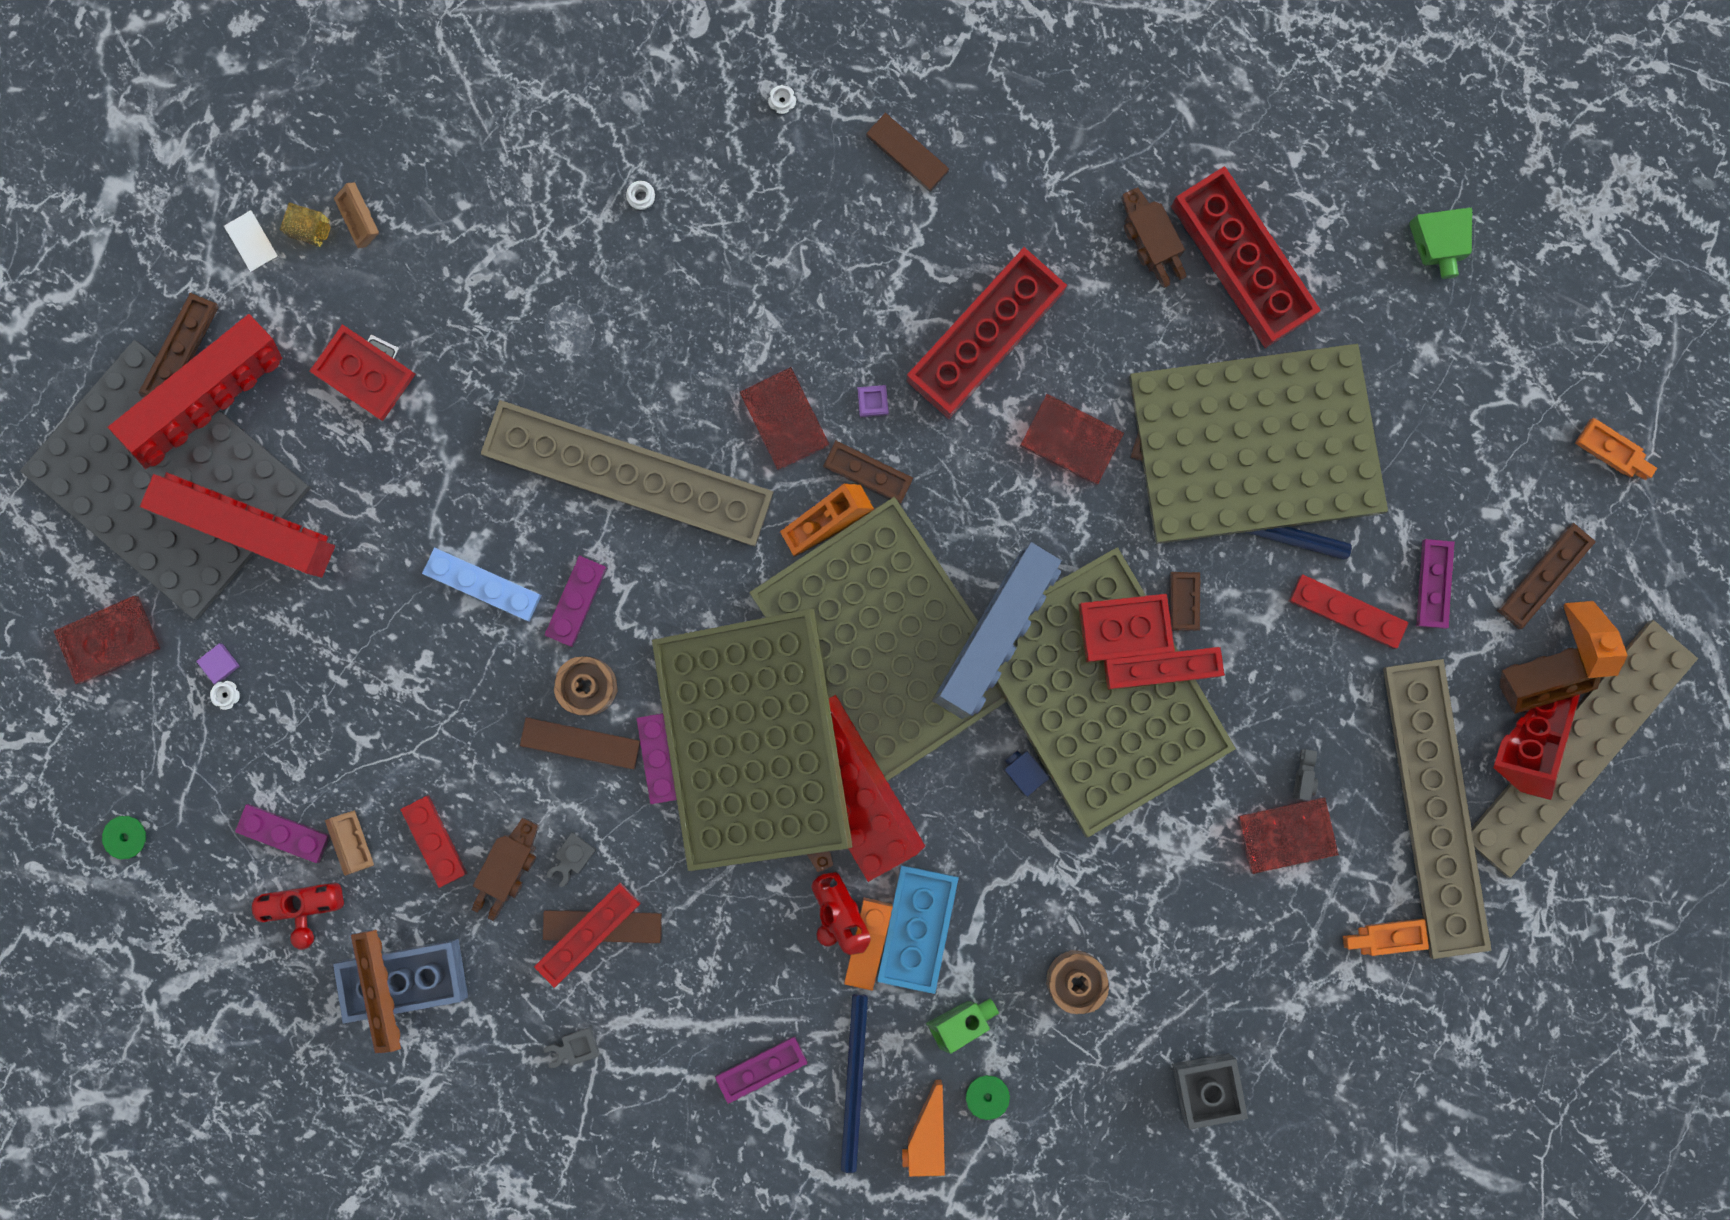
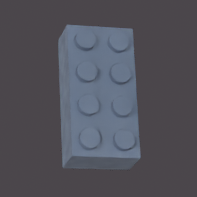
M459 939L382 953L383 963L388 972L387 983L389 992L394 1001V1014L457 1003L468 998ZM346 959L333 964L343 1024L368 1019L356 959Z

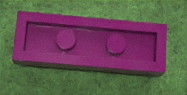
M1422 540L1417 627L1449 628L1455 544L1453 541Z
M579 555L545 632V636L573 647L607 567Z
M663 713L638 717L636 719L650 804L677 800Z
M250 804L245 805L235 830L238 834L314 863H320L330 835Z
M794 1035L717 1074L715 1079L727 1104L801 1068L808 1064V1061Z

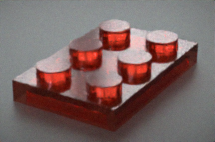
M791 367L739 392L777 470L829 446V442Z
M1046 394L1020 447L1098 485L1124 432Z
M135 595L53 631L75 684H83L161 649L140 598Z
M1325 797L1237 816L1251 874L1339 855Z

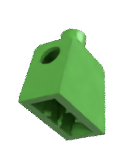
M1472 207L1418 214L1409 224L1423 265L1439 264L1441 279L1458 276L1457 261L1464 260L1472 252Z
M990 998L979 1005L975 1002L966 1001L926 1024L939 1049L951 1054L989 1031L990 1028L986 1021L998 1015L999 1012ZM969 1016L970 1023L968 1026H966L965 1021Z

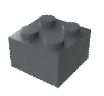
M1227 1053L1172 1064L1183 1123L1189 1130L1248 1119L1237 1059L1233 1055Z

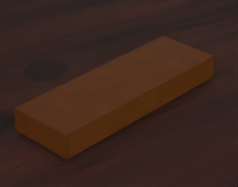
M886 112L866 133V137L929 192L949 172V168Z
M836 440L823 465V468L887 499L895 496L900 505L913 481V477Z

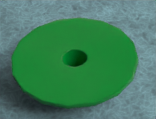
M118 816L110 820L102 833V843L105 850L117 859H130L136 856L143 849L146 842V832L143 825L131 816Z
M985 1075L978 1077L971 1082L967 1089V1106L972 1114L980 1119H996L1004 1114L1009 1106L1010 1095L1008 1088L1002 1080L995 1076Z

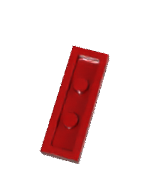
M425 796L400 809L439 888L468 874L429 796Z

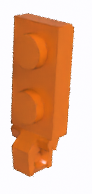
M1592 418L1589 420L1575 442L1576 445L1623 475L1633 477L1635 474L1643 480L1652 478L1657 470V467L1644 460L1646 454L1642 452L1643 448L1597 419Z
M1425 919L1364 925L1365 927H1358V934L1342 936L1344 948H1348V950L1360 948L1362 955L1376 956L1429 949Z

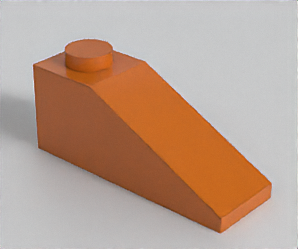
M844 483L782 529L780 533L793 556H797L843 531L874 510V507L861 485Z
M1594 601L1565 603L1563 607L1588 678L1618 676L1628 655L1617 628Z
M863 898L860 916L869 931L871 941L864 953L850 955L844 981L845 985L873 991L893 908L892 904ZM857 927L855 935L861 934L859 927Z
M941 1079L935 1080L908 1138V1149H902L903 1168L908 1167L909 1177L945 1176L943 1085Z

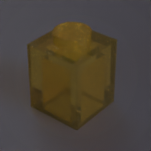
M289 202L280 230L290 238L321 247L323 240H326L329 235L330 220L322 212Z

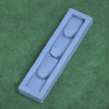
M435 547L422 573L529 622L542 596Z

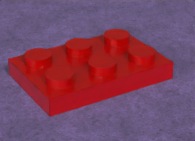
M343 324L309 371L382 421H384L416 375Z
M1167 594L1078 604L1086 663L1175 652Z

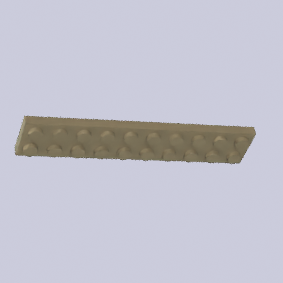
M499 400L481 451V455L753 547H756L774 494L771 490Z
M1654 620L1648 621L1625 648L1628 656L1618 676L1601 677L1598 689L1587 692L1578 703L1552 799L1548 800L1522 793L1509 783L1472 826L1475 850L1506 877L1511 878L1698 660L1693 653Z
M1444 659L1384 667L1383 672L1423 918L1426 921L1430 958L1438 959L1492 951Z

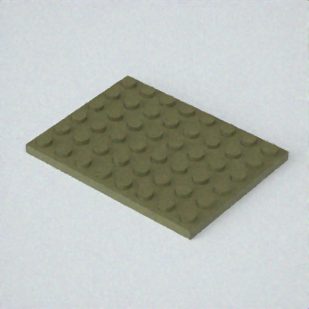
M1358 344L1130 374L1129 380L1137 430L1140 437V449L1156 544L1372 516L1388 512Z
M895 496L749 592L765 617L814 609L828 698L836 694L887 781L1007 702L997 684L984 692L983 697L986 698V701L979 713L963 719L932 701L969 638L967 633L976 627L978 620Z
M1118 547L1057 581L1053 586L1050 585L1047 590H1044L1043 594L1047 596L1038 611L1029 616L1028 620L1031 621V625L1023 637L1020 636L1018 640L1014 641L1013 645L1017 648L1011 659L1000 665L998 671L1001 672V676L996 683L1086 838L1236 749L1196 680L1108 690L1104 661L1086 663L1078 604L1146 596ZM973 630L967 633L969 637ZM1174 644L1175 652H1178V649Z
M814 609L653 639L652 646L688 871L853 847Z

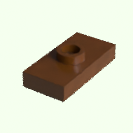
M1170 572L1169 613L1172 631H1200V572Z

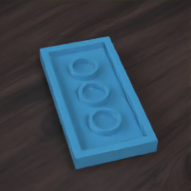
M901 865L877 982L935 994L959 877Z

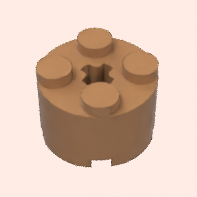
M592 657L572 658L565 662L556 674L554 685L555 697L565 710L576 715L592 716L605 711L612 704L618 692L617 680L612 669L603 661ZM582 680L591 681L592 684L589 686L591 691L589 693L580 691L583 687Z
M1070 950L1059 955L1048 969L1046 985L1049 994L1064 1011L1071 1014L1090 1013L1097 1010L1105 1002L1109 991L1108 976L1102 964L1090 954ZM1082 976L1083 986L1072 988L1074 985L1071 982L1074 977L1079 979Z

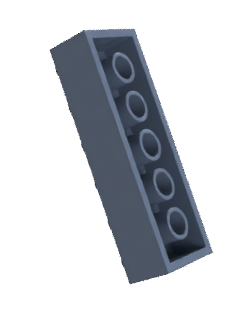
M1032 542L1019 552L933 697L932 701L961 719L979 713L986 701V698L983 697L984 692L988 691L990 687L993 688L1001 676V672L998 671L1000 665L1008 662L1017 648L1013 645L1014 641L1018 640L1020 636H1024L1031 625V621L1028 620L1029 616L1038 611L1047 597L1043 594L1044 590H1047L1050 585L1053 586L1061 574V571L1057 568L1062 560Z

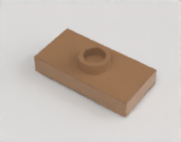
M346 183L334 197V200L357 248H364L379 234V231L356 183Z
M355 810L325 820L344 876L374 866Z

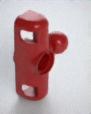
M833 872L818 876L812 882L811 887L820 906L822 925L816 933L818 942L827 947L838 942L841 950L848 955L864 953L871 941L870 934L859 914L856 902L851 898L839 873ZM834 879L837 885L830 887V883ZM859 927L861 934L853 936L850 928Z
M328 883L261 894L254 898L252 902V914L259 922L295 918V929L291 933L290 941L296 949L304 950L309 948L314 942V934L307 925V916L340 910L344 905L342 887L338 883ZM327 886L326 891L315 893L317 888ZM270 895L268 901L261 902L263 896ZM294 896H297L301 901L299 910L293 906ZM319 907H329L328 910L319 911L318 909ZM271 915L272 919H265L263 916Z

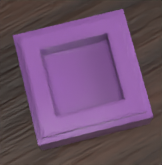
M886 385L857 387L860 418L889 415Z
M221 643L196 661L213 684L221 682L240 667Z

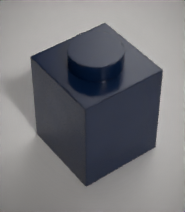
M1017 750L1005 760L1007 766L1003 768L1004 772L1026 797L1049 779L1048 775L1028 751L1020 753Z

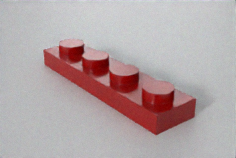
M1303 574L1299 576L1288 601L1392 649L1398 648L1409 623Z
M1221 647L1104 660L1108 690L1225 676Z
M620 882L534 968L555 988L641 903Z

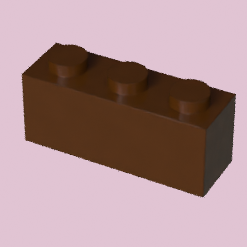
M1568 648L1555 655L1541 656L1525 664H1514L1502 670L1499 687L1514 714L1596 690L1599 687L1601 677L1588 678L1578 648Z

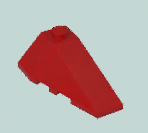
M1580 695L1530 709L1524 717L1518 720L1512 732L1501 741L1494 769L1520 792L1548 800L1552 799Z

